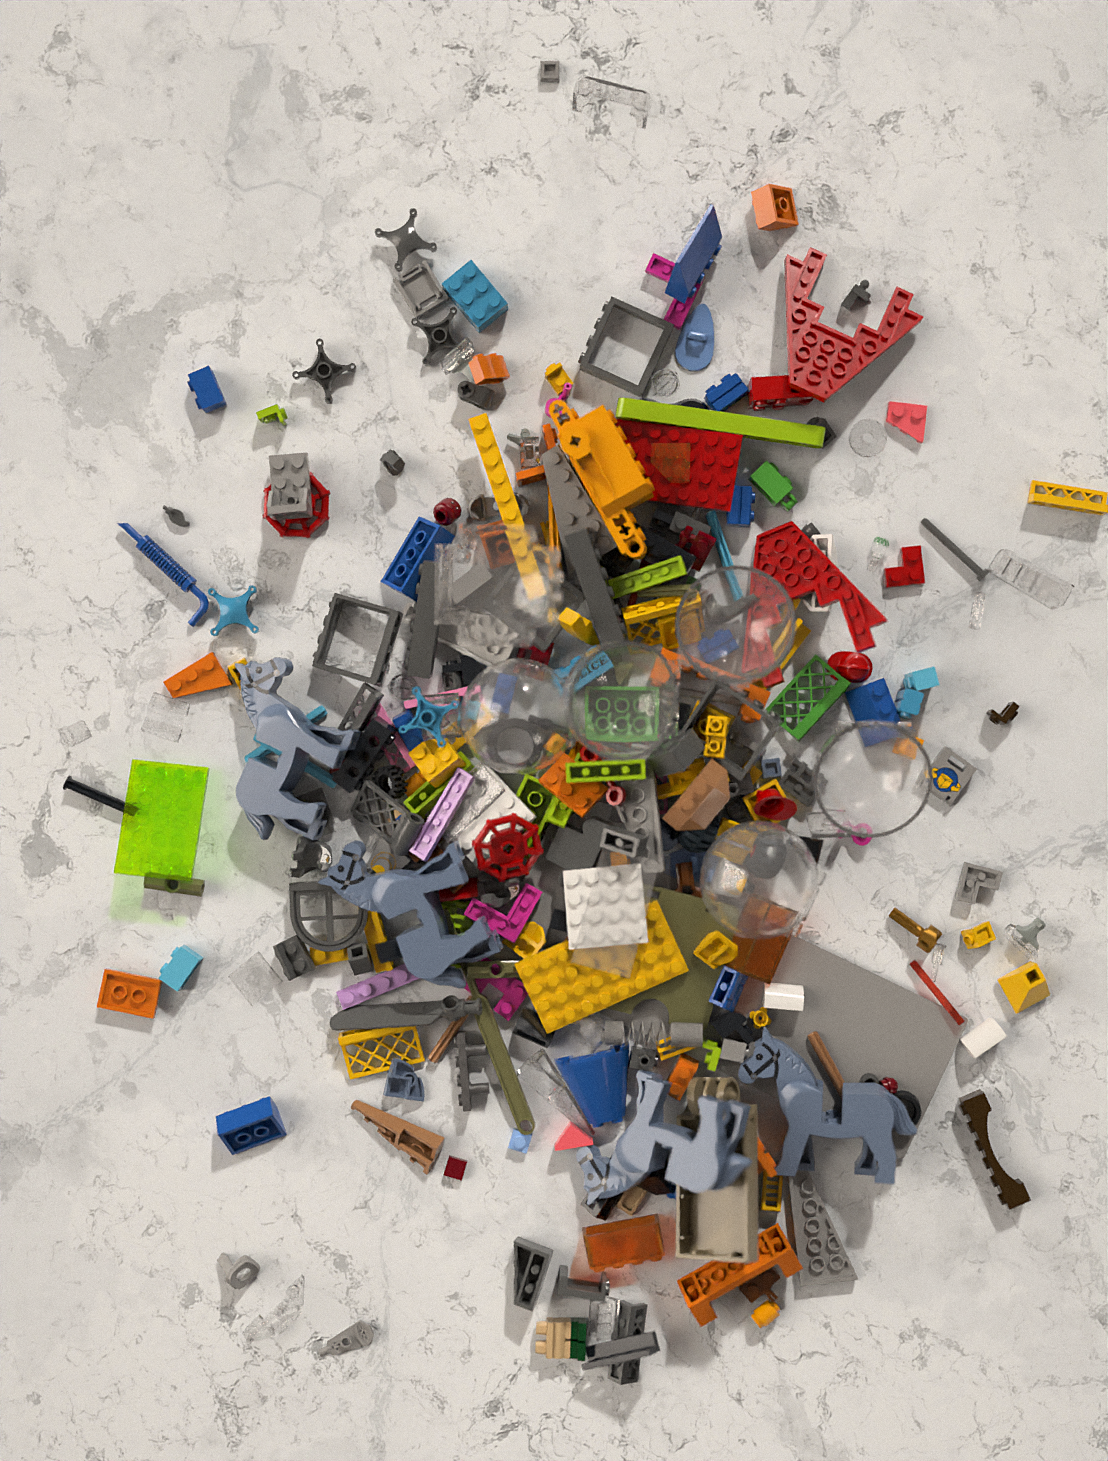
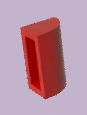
M477 876L469 877V883L455 894L448 887L439 889L440 902L479 897Z

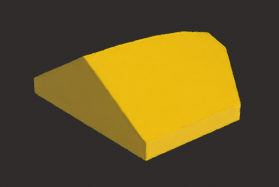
M527 921L515 943L505 938L502 943L523 959L539 953L545 945L544 928L536 922Z
M717 930L708 933L694 950L693 954L712 969H716L720 965L730 963L738 956V946Z

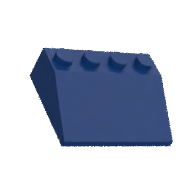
M710 204L676 260L665 290L667 295L684 304L688 297L692 299L697 290L696 284H701L705 277L703 272L705 269H710L714 261L712 259L713 255L717 256L722 248V245H720L722 233L714 205Z

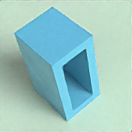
M935 666L905 674L903 679L905 689L908 688L915 691L939 685Z
M186 945L180 948L176 947L171 954L173 958L169 964L166 962L159 971L162 974L158 979L177 992L184 987L203 959L202 956Z

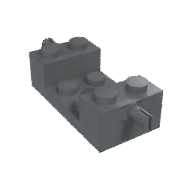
M694 508L691 516L676 511L664 539L674 545L677 544L680 540L679 535L681 531L685 530L686 526L693 528L691 534L697 536L699 530L709 534L711 527L698 519L703 509L699 508L698 510V508ZM687 542L685 548L690 550L692 543ZM692 568L685 576L683 582L673 579L655 586L685 585Z

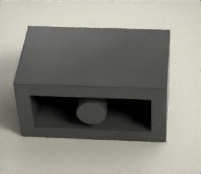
M616 826L605 827L599 847L637 858L644 856L648 837Z

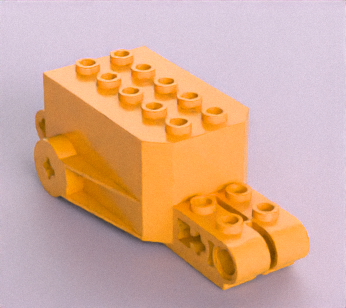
M553 401L549 406V414L559 431L557 437L560 440L561 447L571 460L621 553L625 557L629 555L635 560L644 558L647 553L644 541L647 539L642 530L635 527L634 524L637 521L629 510L654 497L652 492L655 489L649 478H644L643 474L646 472L639 460L635 462L634 457H636V454L629 443L625 444L624 441L627 438L621 427L616 428L615 423H617L614 414L611 409L606 410L604 405H601L584 416L579 417L575 409H570L564 401ZM562 410L563 415L566 417L565 419L561 418L559 411ZM622 525H624L629 530V535L626 536L624 534L625 531L621 527ZM639 544V552L632 553V547Z

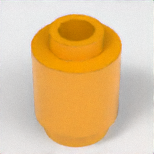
M421 771L415 772L405 781L408 782V786H405L407 792L404 793L408 797L427 781Z
M767 1299L754 1310L751 1317L760 1328L766 1327L780 1316L778 1312L780 1307L776 1302L772 1303Z

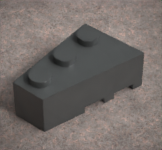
M517 1237L514 1240V1305L533 1311L537 1304L554 1250L521 1237Z

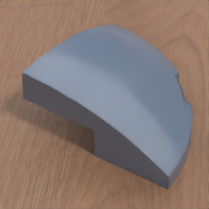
M393 1058L383 1095L424 1102V1085L422 1079L417 1077L413 1071L414 1068L409 1063Z

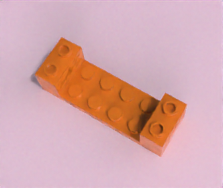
M665 648L661 649L649 677L650 680H653V685L661 686L662 688L670 683L676 666H679L678 670L687 674L690 671L696 673V677L704 681L708 679L714 681L715 678L722 679V677H725L732 682L731 686L737 690L738 688L743 689L749 694L747 697L753 701L757 699L765 706L771 693ZM742 702V706L737 714L741 717L740 720L748 724L759 721L761 715Z
M776 1223L758 1234V1262L744 1263L712 1260L677 1280V1283L688 1308L700 1327L718 1318L711 1301L776 1264L779 1265L786 1278L802 1270L803 1267L779 1224Z

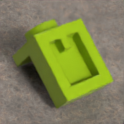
M278 404L256 412L261 423H271L276 420L275 417H279L283 426L287 425L285 419H288L285 409H280Z
M707 1039L706 1042L702 1041V1047L710 1050V1052L706 1053L704 1063H706L708 1070L715 1071L722 1049L718 1046V1042Z

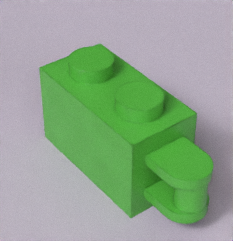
M765 461L748 480L774 507L779 503L789 512L798 503L797 499L790 493L793 489L791 486L792 482L786 476L782 477L780 475L779 469L774 463ZM785 496L789 499L787 503L782 500Z

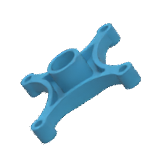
M249 586L245 594L235 598L223 597L213 588L208 590V594L213 596L220 606V619L217 626L211 629V635L218 636L224 627L231 624L245 625L254 634L259 632V628L252 624L247 614L248 601L257 592L255 586Z
M419 686L414 687L412 693L415 694L417 699V713L409 724L400 726L399 731L406 733L412 728L425 729L436 738L439 747H444L447 742L441 735L442 720L448 711L458 708L460 703L455 700L445 706L432 704L423 697Z

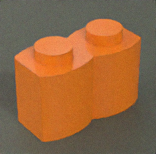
M496 353L487 356L478 354L472 357V361L468 362L476 385L497 384L510 378L502 355H497Z

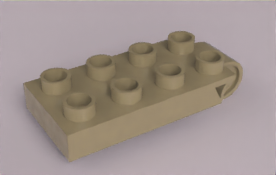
M732 1077L692 1078L687 1088V1106L682 1114L677 1115V1125L696 1133L699 1132L701 1113L698 1100L700 1096L709 1095L723 1101L735 1100L741 1102L740 1088L736 1079ZM747 1104L751 1108L744 1136L739 1141L734 1154L751 1159L752 1164L740 1174L733 1184L722 1190H706L703 1192H693L676 1184V1258L744 1263L758 1262L757 1104Z

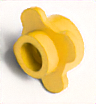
M761 1007L759 1010L749 1013V1017L754 1022L753 1027L755 1029L771 1024L772 1020L767 1015V1008Z

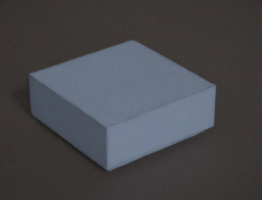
M780 758L760 760L761 772L763 773L762 779L782 777Z

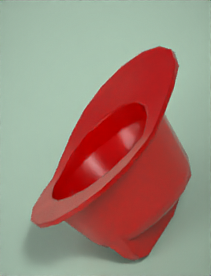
M840 651L832 654L827 661V664L852 683H860L867 680L873 669L870 658L863 653ZM830 675V677L838 681L834 675Z
M776 789L758 790L756 792L757 797L754 806L756 815L777 821L786 820L795 815L797 811L796 803L782 797Z

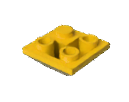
M1032 961L997 979L1016 1014L1050 996L1044 975L1037 963Z

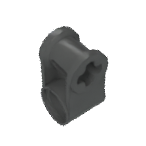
M462 381L457 389L458 397L462 401L483 410H489L495 395V391L476 385L470 381ZM469 388V392L464 395L463 390Z

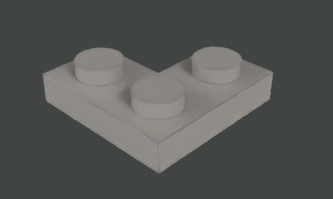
M964 862L955 899L975 904L979 886L999 890L1003 872Z

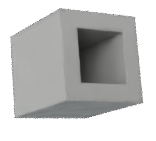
M729 1037L721 1039L720 1047L722 1050L720 1058L743 1063L744 1058L748 1057L749 1047H747V1043L743 1040Z

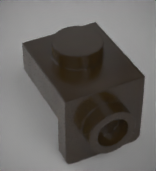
M1009 702L1000 714L993 709L988 710L986 714L990 716L988 719L994 724L1004 725L1017 716V709L1020 706L1015 702Z

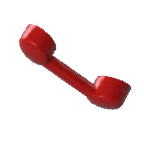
M587 744L581 748L580 756L584 762L602 761L603 751L596 744ZM614 780L605 781L609 787L606 793L607 802L612 806L622 804L626 799L625 789L622 786H617Z

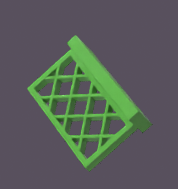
M815 654L766 710L770 712L775 705H783L784 715H780V718H784V722L781 727L791 734L796 741L800 742L844 694L851 683ZM815 661L819 662L822 665L823 673H811V665ZM826 675H834L838 679L834 686H825ZM809 676L810 687L798 688L800 677ZM811 676H823V686L812 687ZM824 689V697L821 700H813L812 690ZM798 690H810V700L799 701ZM788 691H796L797 701L785 702V694ZM811 703V711L808 714H800L799 704ZM797 704L798 714L786 715L785 705ZM798 717V725L794 730H791L786 724V718Z

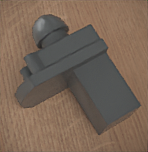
M862 280L859 286L855 284L841 305L849 310L857 298L870 305L871 301L869 298L871 294L865 291L869 287V281Z
M390 449L380 459L392 476L398 475L404 469L405 462L398 456L395 450Z

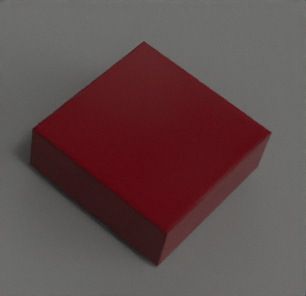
M449 1155L443 1175L462 1181L467 1160Z

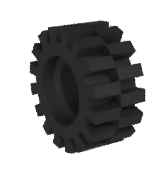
M389 765L378 768L374 772L375 777H372V780L375 781L374 784L394 800L405 795L404 792H407L405 786H408V782H405L407 776H403L405 772L403 770L400 771L401 767ZM388 778H390L391 780V788L388 783Z

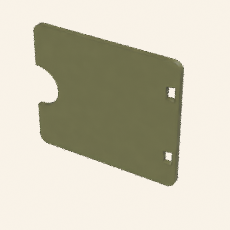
M643 883L645 905L655 900L658 901L689 971L607 1007V1009L631 1014L639 1002L645 999H656L661 1001L668 1010V1024L672 1022L703 1023L704 1031L708 1026L714 1005L709 1002V999L725 964L712 969L694 955L693 952L708 933L717 930L732 941L739 918V911L735 906ZM648 890L659 892L658 899L647 896ZM706 905L718 907L716 913L705 911Z

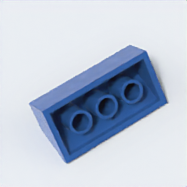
M419 516L380 582L417 602L416 586L421 580V575L418 574L420 564H423L424 560L441 562L455 536L442 526Z

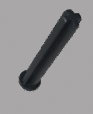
M70 775L63 785V790L70 789L135 817L138 812V807L75 781Z

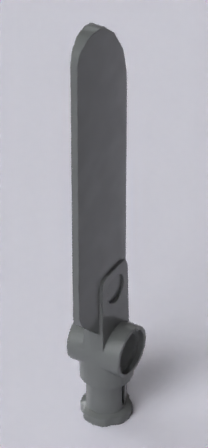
M450 995L440 1001L353 1006L331 1017L330 1027L332 1030L340 1031L428 1026L440 1018H446L454 1022L461 1017H465L466 1014L482 1015V1000L477 998L476 1000L465 1001V999H458L456 996Z

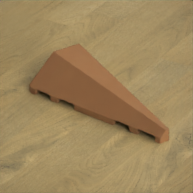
M355 1100L351 1105V1109L362 1113L367 1123L371 1121L377 1126L379 1134L396 1149L410 1155L409 1160L412 1163H419L424 1168L423 1172L428 1175L442 1150L445 1138L359 1100Z

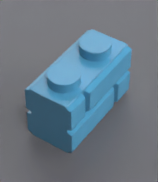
M908 688L897 691L895 699L897 702H894L899 718L907 720L919 714L921 707L919 704L922 703L924 696L922 692Z

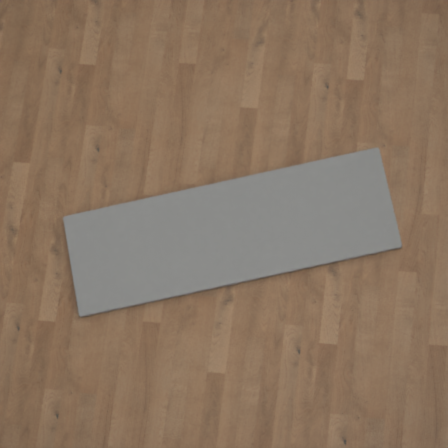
M551 823L541 841V847L544 849V852L529 871L530 874L525 875L520 885V892L525 883L543 892L527 920L528 922H536L544 928L546 943L540 952L561 943L568 935V932L549 928L554 908L566 911L565 891L558 883V877L565 868L546 859V854L551 846L548 843L549 839L559 829V826ZM602 848L593 868L611 866L610 852L614 851ZM626 855L627 859L630 858L631 864H640L638 860ZM642 869L643 883L673 891L678 888L676 878L663 872L644 873ZM684 887L682 893L691 895V887ZM648 890L647 896L658 899L659 892ZM519 892L518 895L514 898V900H513V902H512V904H511V906H510V908H509V910H508L506 916H507L508 913L510 912V910H511L513 904L515 903L517 897L519 896L520 892ZM718 898L715 900L716 902L728 904ZM713 906L711 911L707 909L705 911L716 913L718 907ZM738 909L739 918L732 942L738 946V956L730 963H726L725 966L748 976L734 1009L748 1019L742 1026L747 1024L753 1032L750 1036L754 1040L747 1044V1047H749L748 1057L753 1054L755 1041L763 1037V1029L766 1027L773 1038L789 1045L806 1061L816 1079L823 1081L822 1112L836 1110L838 1113H842V1100L807 1038L811 1032L817 1031L845 1083H859L862 1075L872 1073L878 1080H883L884 1077L894 1078L898 1083L897 1091H909L919 1100L922 1111L921 1119L915 1126L918 1129L968 1023V1019ZM498 935L502 943L504 937ZM503 943V949L500 952L487 957L491 961L523 960L521 956ZM764 982L803 986V1011L767 1008V1015L772 1021L770 1025H765L760 1029L753 1027L754 1022L749 1017L751 1011H757L763 1007ZM645 999L634 1007L631 1014L607 1008L598 1011L615 1021H623V1024L630 1027V1023L633 1021L634 1030L638 1032L640 1023L643 1021L646 1036H649L650 1024L653 1021L657 1041L660 1024L663 1022L666 1038L669 1037L671 1025L668 1024L669 1013L666 1006L659 1000ZM716 1004L713 1005L708 1026L703 1031V1041L706 1042L707 1039L718 1042V1046H720L722 1037L712 1026L710 1020L727 1009ZM663 1028L661 1030L660 1040L664 1039ZM651 1029V1036H650V1037L654 1039V1037H653V1029ZM736 1029L727 1036L744 1041ZM675 1047L673 1049L680 1050L685 1047ZM698 1047L684 1053L704 1063L706 1053L710 1052V1050ZM719 1057L716 1069L740 1080L738 1072L741 1062ZM757 1077L754 1082L748 1084L779 1099L775 1077ZM868 1079L866 1083H872V1080ZM899 1099L911 1118L914 1114L912 1103L906 1099ZM893 1128L891 1136L896 1148V1156L903 1158L915 1135H899Z

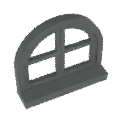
M318 881L289 883L292 926L298 937L305 944L320 951H337L348 947L360 937L367 924L368 910L358 907V914L333 915L332 894L338 893L331 886L320 884ZM325 894L326 916L301 917L300 895ZM357 918L353 930L344 938L334 941L333 919ZM326 920L327 941L312 936L306 930L302 921Z

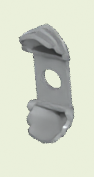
M514 492L523 518L529 510V502L525 496ZM484 494L474 497L468 505L471 518L476 521H486V517L501 516L500 512L495 511L493 508V504L496 502L495 497H484Z

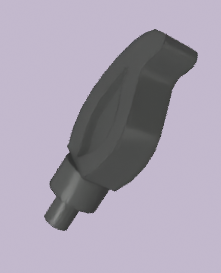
M165 505L163 506L171 522L181 527L190 525V522L185 521L183 512Z

